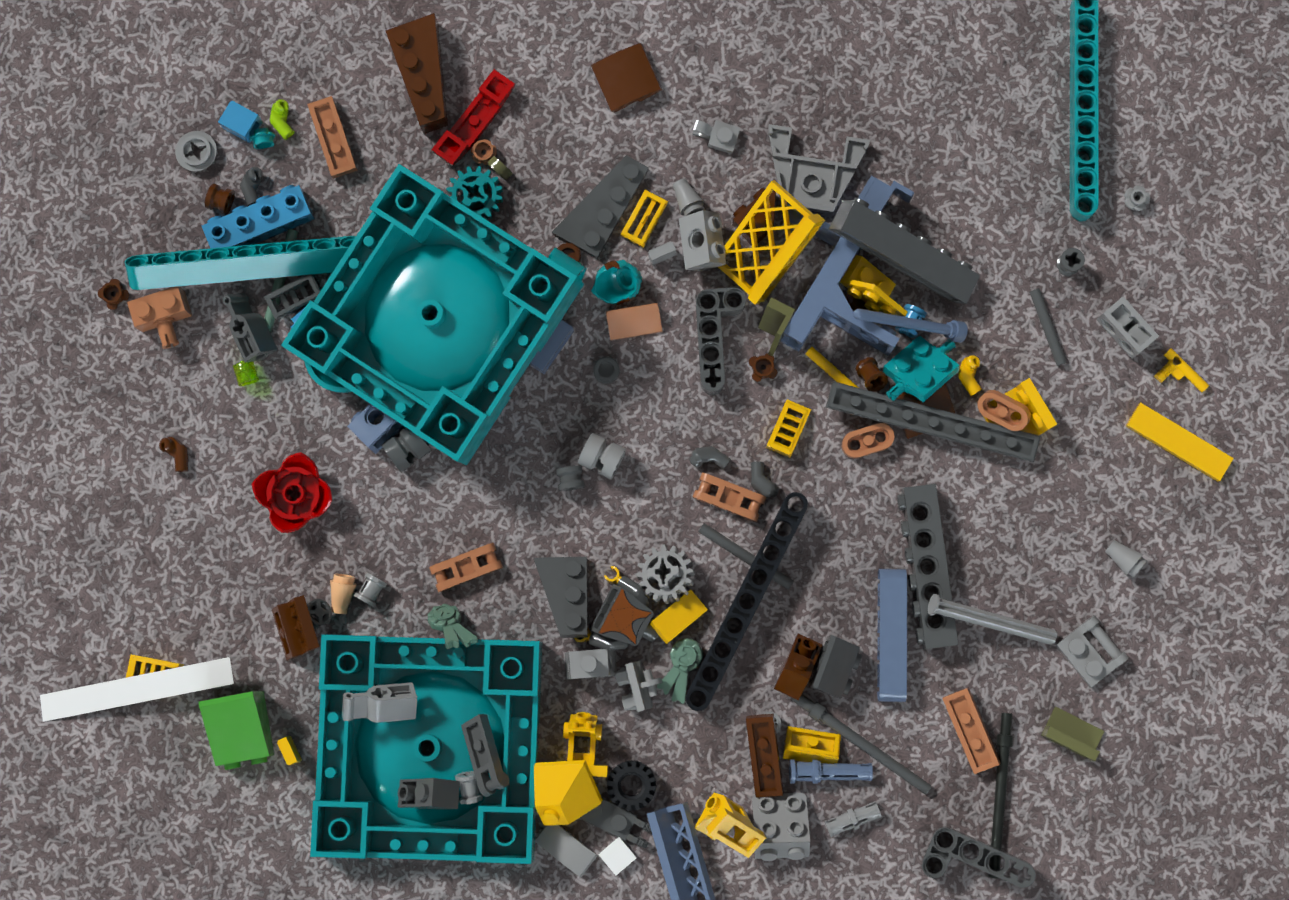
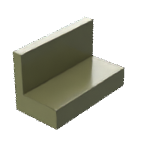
M772 297L766 306L758 328L775 336L768 355L773 357L795 309Z
M1055 706L1041 736L1090 761H1096L1100 753L1096 748L1105 731Z

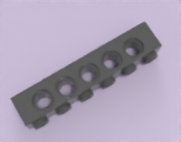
M936 484L904 487L901 490V495H897L899 511L904 510L905 521H901L902 536L908 539L909 548H905L906 563L911 564L912 574L908 575L910 591L915 590L916 601L912 602L914 618H919L920 628H916L918 645L922 644L923 649L958 645L954 618L937 614L940 617L941 623L936 629L930 627L927 622L929 601L924 597V589L927 586L933 587L940 599L952 602ZM914 507L924 509L926 517L923 521H918L913 517L912 511ZM919 533L926 534L929 537L928 547L923 548L917 544L916 537ZM922 560H928L932 563L933 571L931 574H924L920 570Z

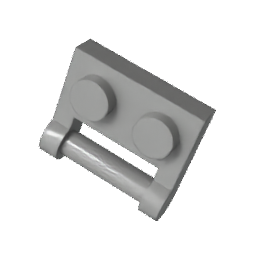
M1095 615L1088 618L1056 644L1057 648L1090 688L1129 658L1124 651L1120 652L1099 626V620ZM1088 630L1091 631L1111 656L1112 660L1108 663L1103 660L1083 635Z

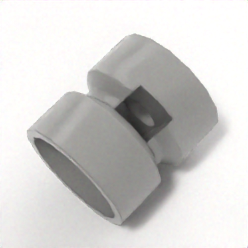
M592 433L581 452L578 464L590 470L597 468L598 474L612 480L623 460L626 448L614 442L609 445L605 438Z

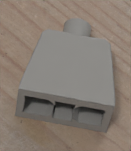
M596 649L564 653L566 680L615 676V672H617L615 650Z

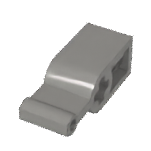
M413 683L377 685L369 688L365 693H344L343 720L351 721L358 718H367L372 722H391L416 719L417 695Z

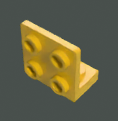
M856 255L840 281L848 288L847 293L856 299H862L865 302L864 306L870 311H882L886 314L905 317L908 311L889 297L896 284L863 256Z
M1030 378L1004 393L1024 404L1030 411V421L1020 431L1039 436L1057 425ZM995 400L990 401L992 406H997ZM1014 412L1015 418L1021 419V414ZM983 416L986 422L997 424L994 421Z

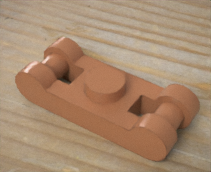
M702 472L699 479L701 481L699 489L694 491L692 498L757 523L760 516L758 511L760 506L764 505L766 501L765 496ZM711 485L718 487L715 497L708 494ZM743 498L751 501L748 509L740 507Z
M495 544L484 545L430 566L431 575H435L438 583L436 584L438 593L502 569L501 560H497L495 551H497ZM485 556L487 565L480 567L477 558ZM451 568L454 577L447 579L445 570Z

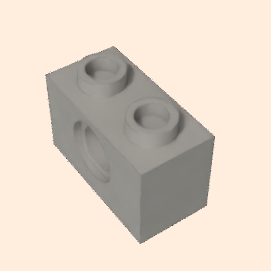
M702 210L679 218L685 270L706 271L726 265V250L723 243L720 213Z

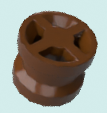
M212 184L205 197V208L210 210L215 208L220 213L227 215L234 202L235 191L232 189L224 190L221 189L220 185Z

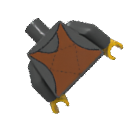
M611 566L610 568L617 572L616 577L613 579H609L606 575L604 577L608 583L613 585L590 629L588 628V637L583 639L574 638L575 641L583 643L589 641V644L601 649H611V651L626 649L629 644L637 646L642 637L653 642L658 634L649 624L653 611L648 608L649 600L640 585L627 576L622 577L617 567Z

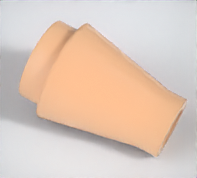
M334 574L333 580H330L332 613L347 614L348 606L357 585L354 583V576Z

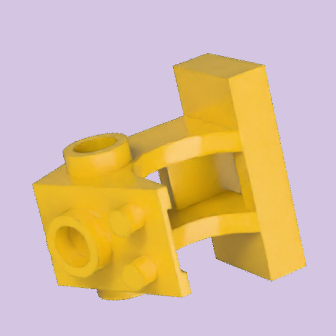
M588 712L570 714L569 722H564L563 738L569 739L567 761L586 760L593 777H608V765H595L596 740H602V724H597V715H591ZM575 736L590 737V753L574 752Z
M714 792L707 800L705 809L695 825L696 830L714 841L718 839L747 858L766 839L764 833L753 826L742 806L726 796ZM733 826L735 829L734 838L727 835Z

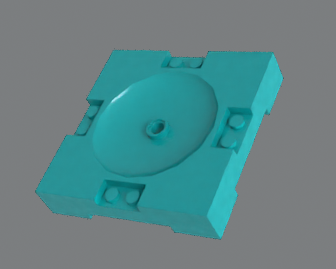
M398 164L370 207L372 211L314 302L309 301L281 346L390 416L455 461L468 465L511 397L509 395L536 353L538 351L541 352L584 286V283L573 273L535 249L525 245L446 195L434 185ZM432 309H437L436 318L428 320V313Z
M321 634L319 690L321 691L316 791L312 810L310 857L391 858L532 864L535 858L536 808L534 765L538 759L542 642L478 639V643L465 647L459 640V648L452 647L446 649L444 638ZM413 683L417 695L416 719L391 722H372L367 718H358L351 721L343 720L344 693H365L369 688L377 685ZM479 714H487L502 770L509 778V785L501 790L496 789V792L489 797L483 796V800L477 803L460 804L458 802V809L399 808L398 789L402 779L438 778L455 780V775L459 773L474 771L461 725ZM426 740L433 742L435 747L433 754L430 756L422 751V744Z

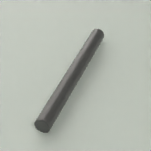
M705 523L698 531L750 566L753 563L755 555ZM757 569L758 571L766 575V573L763 570ZM776 570L772 580L789 590L794 582L778 570Z

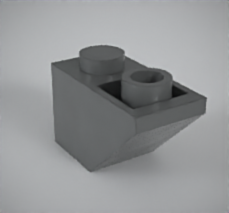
M438 778L402 779L398 789V807L438 810L458 809L460 781Z

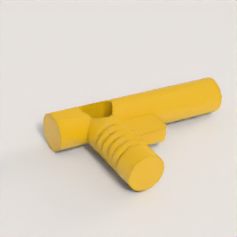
M1172 348L1164 354L1169 361L1154 375L1160 383L1170 374L1176 380H1180L1185 376L1201 393L1209 387V384ZM1174 358H1176L1180 362V364L1174 365Z

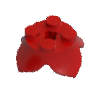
M302 452L288 456L283 460L279 469L265 471L252 482V490L256 500L269 510L271 524L281 533H290L301 529L309 520L323 515L332 503V493L329 485L320 478L314 461ZM298 487L301 496L296 501H293V497L289 496L291 490L295 491V488Z

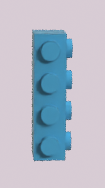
M289 185L282 188L279 194L262 196L256 200L255 204L247 207L242 205L234 208L231 214L210 218L207 224L202 225V229L210 248L254 245L284 233L288 229H293L315 220L302 188L299 185Z

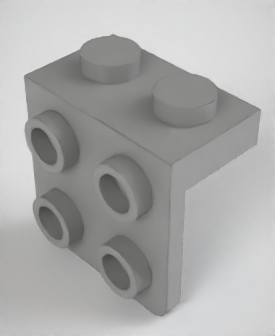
M783 793V796L758 798L754 795L752 798L754 827L761 830L766 836L764 842L754 852L755 859L773 861L777 858L800 860L804 857H809L810 831L806 795L804 793Z

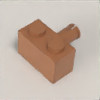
M179 286L171 287L127 302L135 328L141 332L157 328L163 349L172 348L171 344L174 347L179 344L172 323L192 316L187 296L183 289Z

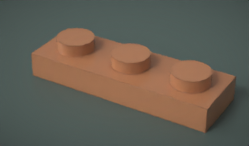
M330 96L307 104L331 177L334 179L358 171L333 97Z
M969 687L944 696L942 699L973 773L977 774L1000 765V760Z

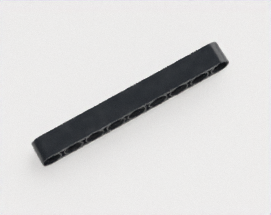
M793 492L787 495L687 692L686 703L692 710L702 711L710 704L807 510L808 501L802 493ZM789 499H800L803 505L802 510L792 512L788 508ZM787 522L791 529L790 534L784 537L778 535L776 532L777 523ZM772 545L778 549L779 555L776 560L770 561L764 557L765 547ZM757 569L763 570L766 573L767 579L762 585L753 583L751 579L753 571ZM745 593L751 594L755 601L750 609H743L739 604L741 595ZM736 617L741 620L742 629L740 632L731 633L727 629L729 619ZM719 642L729 644L730 653L728 656L718 657L716 655L715 646ZM708 666L715 667L718 671L717 679L711 682L706 681L702 675L703 670ZM695 691H702L706 695V701L701 706L694 705L690 700L691 694Z

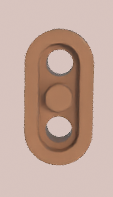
M989 390L978 400V410L984 417L1011 431L1022 430L1030 421V411L1024 404L999 391ZM990 399H994L997 402L996 407L990 404ZM1014 412H1019L1021 419L1015 418Z
M877 423L849 432L842 440V451L847 457L857 459L886 450L894 441V431L885 423ZM877 433L884 434L885 440L883 442H878L875 439ZM857 441L860 448L858 450L851 449L850 442Z

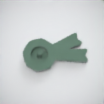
M442 604L434 606L428 613V623L431 628L443 631L446 649L452 647L459 648V640L465 647L478 643V638L459 624L461 622V614L456 606Z
M684 638L676 641L671 649L670 658L674 666L662 679L663 683L657 685V688L663 689L664 694L667 695L675 683L671 699L673 702L679 700L682 704L685 703L689 671L697 669L704 657L700 643L690 638Z

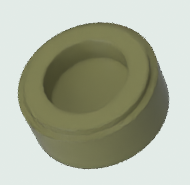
M495 156L487 162L488 166L504 180H508L513 174Z

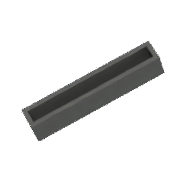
M859 198L842 200L829 230L949 301L967 304L980 277L979 274L972 271L973 267L970 264L960 260L957 262L951 258L952 254L950 252L932 247V242L922 236L916 237L910 233L911 229L909 227L889 221V215L881 211L874 212L869 209V204Z

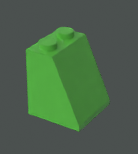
M251 691L199 701V708L215 766L224 765L225 770L241 767V761L251 760V765L268 762L267 756L274 755L264 691Z

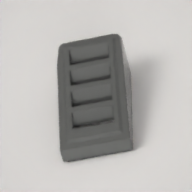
M310 274L264 296L275 320H279L302 310L310 300L314 302L321 291V287L315 275ZM308 284L314 293L312 295H309L305 287ZM297 289H300L304 297L301 301L295 291ZM290 293L295 303L291 306L285 296ZM280 297L285 309L280 310L275 300L276 298Z

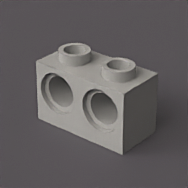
M1121 297L1096 319L1131 359L1159 337L1124 297Z

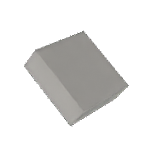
M671 241L648 252V258L652 266L676 256V248Z

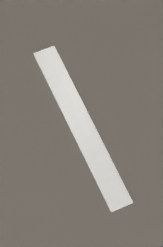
M230 657L40 695L43 722L234 684Z

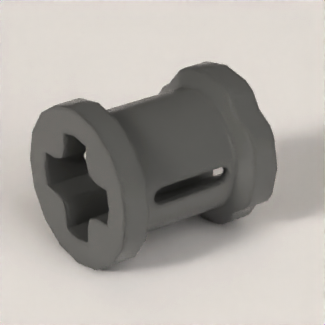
M1077 248L1065 250L1056 263L1060 274L1064 276L1076 274L1085 263L1084 254ZM1069 257L1073 259L1072 263L1074 265L1072 267L1068 266L1069 261L1067 259Z

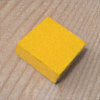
M286 736L277 741L287 765H294L302 761L291 736Z

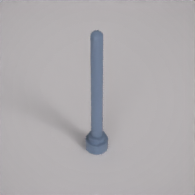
M856 309L853 313L854 318L858 320L943 334L950 341L958 343L965 340L968 332L966 323L956 320L943 324L864 309Z

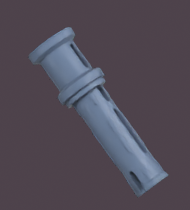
M794 759L789 761L790 784H795L796 781H812L813 784H818L821 780L872 781L873 778L872 763L826 764L818 760L795 762Z

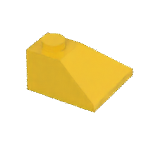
M586 760L535 763V808L544 826L569 825L602 803L601 795Z

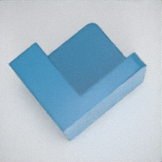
M230 101L218 123L224 130L251 143L249 137L254 135V130L259 129L263 121L258 114L234 101Z

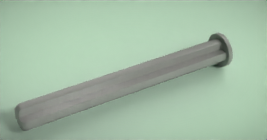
M933 594L928 604V614L931 616L940 614L1046 644H1054L1056 642L1057 632L1053 629L940 599L938 594Z

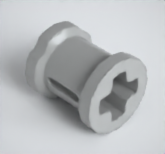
M366 573V580L359 592H355L354 597L375 607V600L382 588L387 586V583Z
M474 771L455 775V780L460 781V804H472L483 800V795L480 794Z

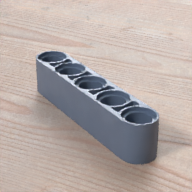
M878 569V579H880V583H878V606H880V610H878L877 633H880V637H877V660H880V664H877V687H879L877 698L878 702H906L907 571L906 569Z

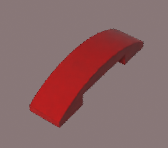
M494 69L478 89L479 93L451 130L445 131L431 151L451 166H454L477 142L498 114L514 89L515 83Z

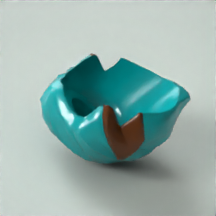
M612 260L604 264L597 271L591 292L606 303L620 305L624 302H629L632 297L639 293L643 277L634 265L625 260Z

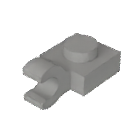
M696 120L692 134L710 139L707 147L733 154L740 127L718 120L715 121L714 127L705 122Z

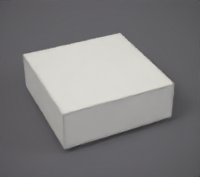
M620 837L598 854L615 876L637 858Z

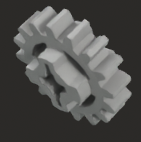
M662 545L659 552L654 547L651 548L652 555L644 554L643 557L646 562L638 563L637 565L642 572L637 573L636 577L639 580H643L638 585L643 590L646 589L645 595L647 598L653 595V600L656 603H659L661 598H663V601L669 604L671 597L677 602L680 601L678 594L682 592L688 595L685 587L687 585H694L693 581L689 579V577L695 575V571L689 568L693 565V562L690 559H686L687 554L684 551L678 553L676 546H672L670 551H668L666 545ZM671 559L677 560L681 564V567H679L678 565L673 566ZM668 569L670 573L666 574V579H663L661 575H665V570ZM650 582L659 583L660 590L653 588Z

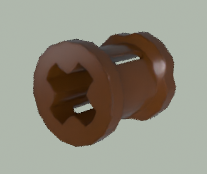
M867 357L859 361L855 370L857 375L864 379L867 390L877 392L886 386L888 377L885 372L879 370L878 363L873 357Z

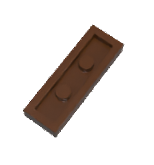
M774 713L749 715L746 717L755 796L756 798L783 796L784 791Z

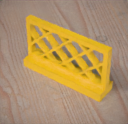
M773 180L725 244V256L728 253H736L737 267L730 268L726 264L718 268L749 294L748 299L754 305L761 303L769 297L825 222V219L818 213L813 214L780 184ZM773 190L781 196L782 207L770 208L769 196ZM796 209L804 216L799 224L790 225L788 210ZM782 210L784 226H773L771 211ZM758 212H765L767 227H755L754 216ZM785 229V243L783 245H775L773 230ZM750 232L752 247L741 248V234ZM756 232H768L769 246L758 247ZM758 250H770L771 261L768 265H760ZM753 251L754 266L743 267L741 252ZM744 270H755L756 282L753 286L745 281Z

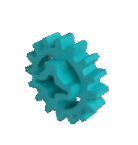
M470 166L467 167L466 174H463L460 170L457 171L459 178L450 179L453 187H447V193L452 195L450 197L458 202V192H460L464 196L462 205L472 211L475 208L483 207V209L473 212L481 217L486 216L491 220V211H500L496 203H503V197L498 195L503 192L502 186H496L499 183L498 177L491 179L492 173L489 169L483 174L481 166L477 167L476 172H472ZM488 185L492 189V198H489L485 193ZM478 191L480 197L474 196L471 199L469 192L476 193Z

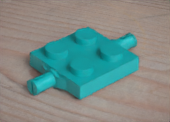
M919 335L884 365L883 372L893 379L896 384L886 392L888 398L894 401L899 395L906 392L925 402L959 372L960 365L947 356L956 347L955 343L947 339L940 347H936Z

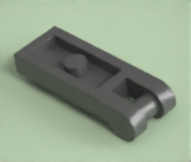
M479 714L462 724L461 727L478 789L484 797H489L496 792V789L501 790L508 786L509 778L502 770L487 714Z

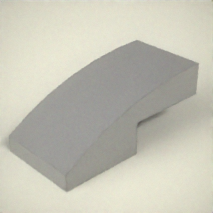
M560 825L546 826L535 840L537 844L579 877L584 875L598 856Z

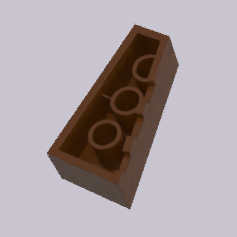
M435 13L386 30L423 134L448 126L439 27Z

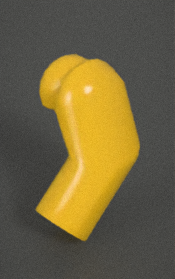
M975 355L963 359L958 373L959 380L970 396L982 390L974 378L977 367L980 366V360Z

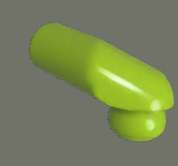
M279 99L271 108L270 123L283 139L287 140L294 134L292 128L286 123L289 105L285 100Z

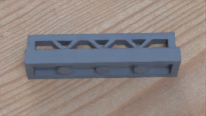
M688 802L647 813L670 899L698 900L697 894L700 891L706 900H715ZM673 811H681L683 818L681 826L676 823ZM683 837L690 843L691 849L689 853L683 849ZM691 864L697 868V880L690 874L689 868Z

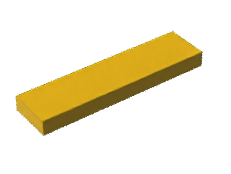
M1142 403L1138 404L1126 424V427L1217 482L1221 481L1234 459Z

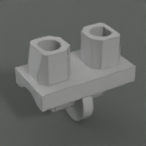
M641 661L625 664V668L615 672L618 685L630 683L633 693L622 696L624 710H637V712L653 708L651 697L658 695L655 685L663 683L661 678L653 679L651 669L644 671Z

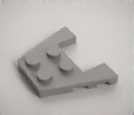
M769 124L768 134L777 183L809 211L833 215L869 147L870 140L847 136L842 163L790 155L788 151L792 128Z

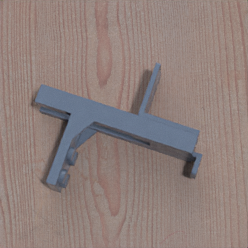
M871 175L858 198L866 201L869 204L868 208L874 212H883L892 195L909 203L914 192L896 181H893L892 185L889 186ZM796 209L788 210L790 222L799 224L804 216ZM824 222L814 236L832 245L834 249L783 332L784 336L781 342L799 352L818 319L822 317L889 356L900 339L895 336L896 332L885 325L879 327L873 322L855 319L854 311L839 287L840 281L861 248L829 230L830 224Z

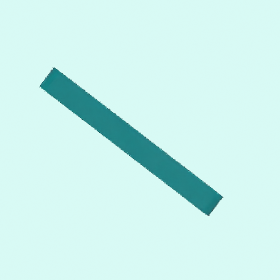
M1072 0L1070 5V214L1075 220L1081 222L1090 219L1099 205L1098 0H1084L1089 4L1088 8L1082 7L1079 4V0ZM1078 26H1086L1089 29V33H1083ZM1078 51H1086L1090 58L1081 57ZM1078 76H1086L1089 79V84L1080 82ZM1078 101L1087 102L1089 109L1081 108ZM1078 126H1085L1090 134L1083 135L1080 133ZM1078 152H1086L1089 155V160H1082ZM1078 177L1087 178L1090 185L1082 186L1078 181ZM1078 203H1086L1089 206V212L1081 211Z
M356 236L135 255L125 260V267L130 288L134 290L332 273Z

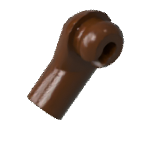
M174 437L161 439L159 448L174 458L175 472H188L187 447Z

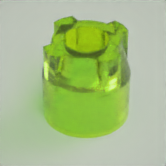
M240 361L233 365L238 386H247L259 381L254 362L245 363Z

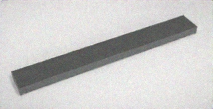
M834 381L832 382L825 407L1029 462L1035 461L1041 437L1023 431H1011L997 424L898 398L892 401L887 395Z

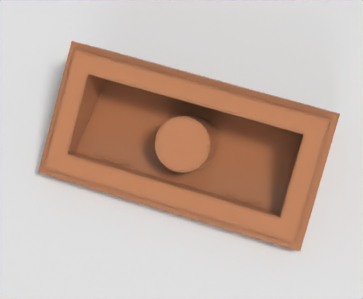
M658 303L606 311L610 340L662 332Z

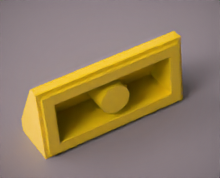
M787 726L783 759H794L801 762L818 760L826 764L838 763L841 735Z

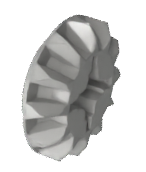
M202 131L186 133L179 139L175 149L178 163L185 170L194 173L202 170L206 171L211 164H214L218 154L213 138ZM193 143L199 149L204 148L203 151L200 152L201 160L196 158L195 155H190L194 152L192 145Z

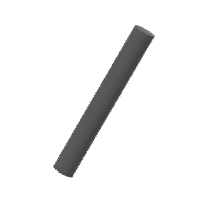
M1040 288L1032 290L1029 293L1056 365L1065 364L1067 361Z

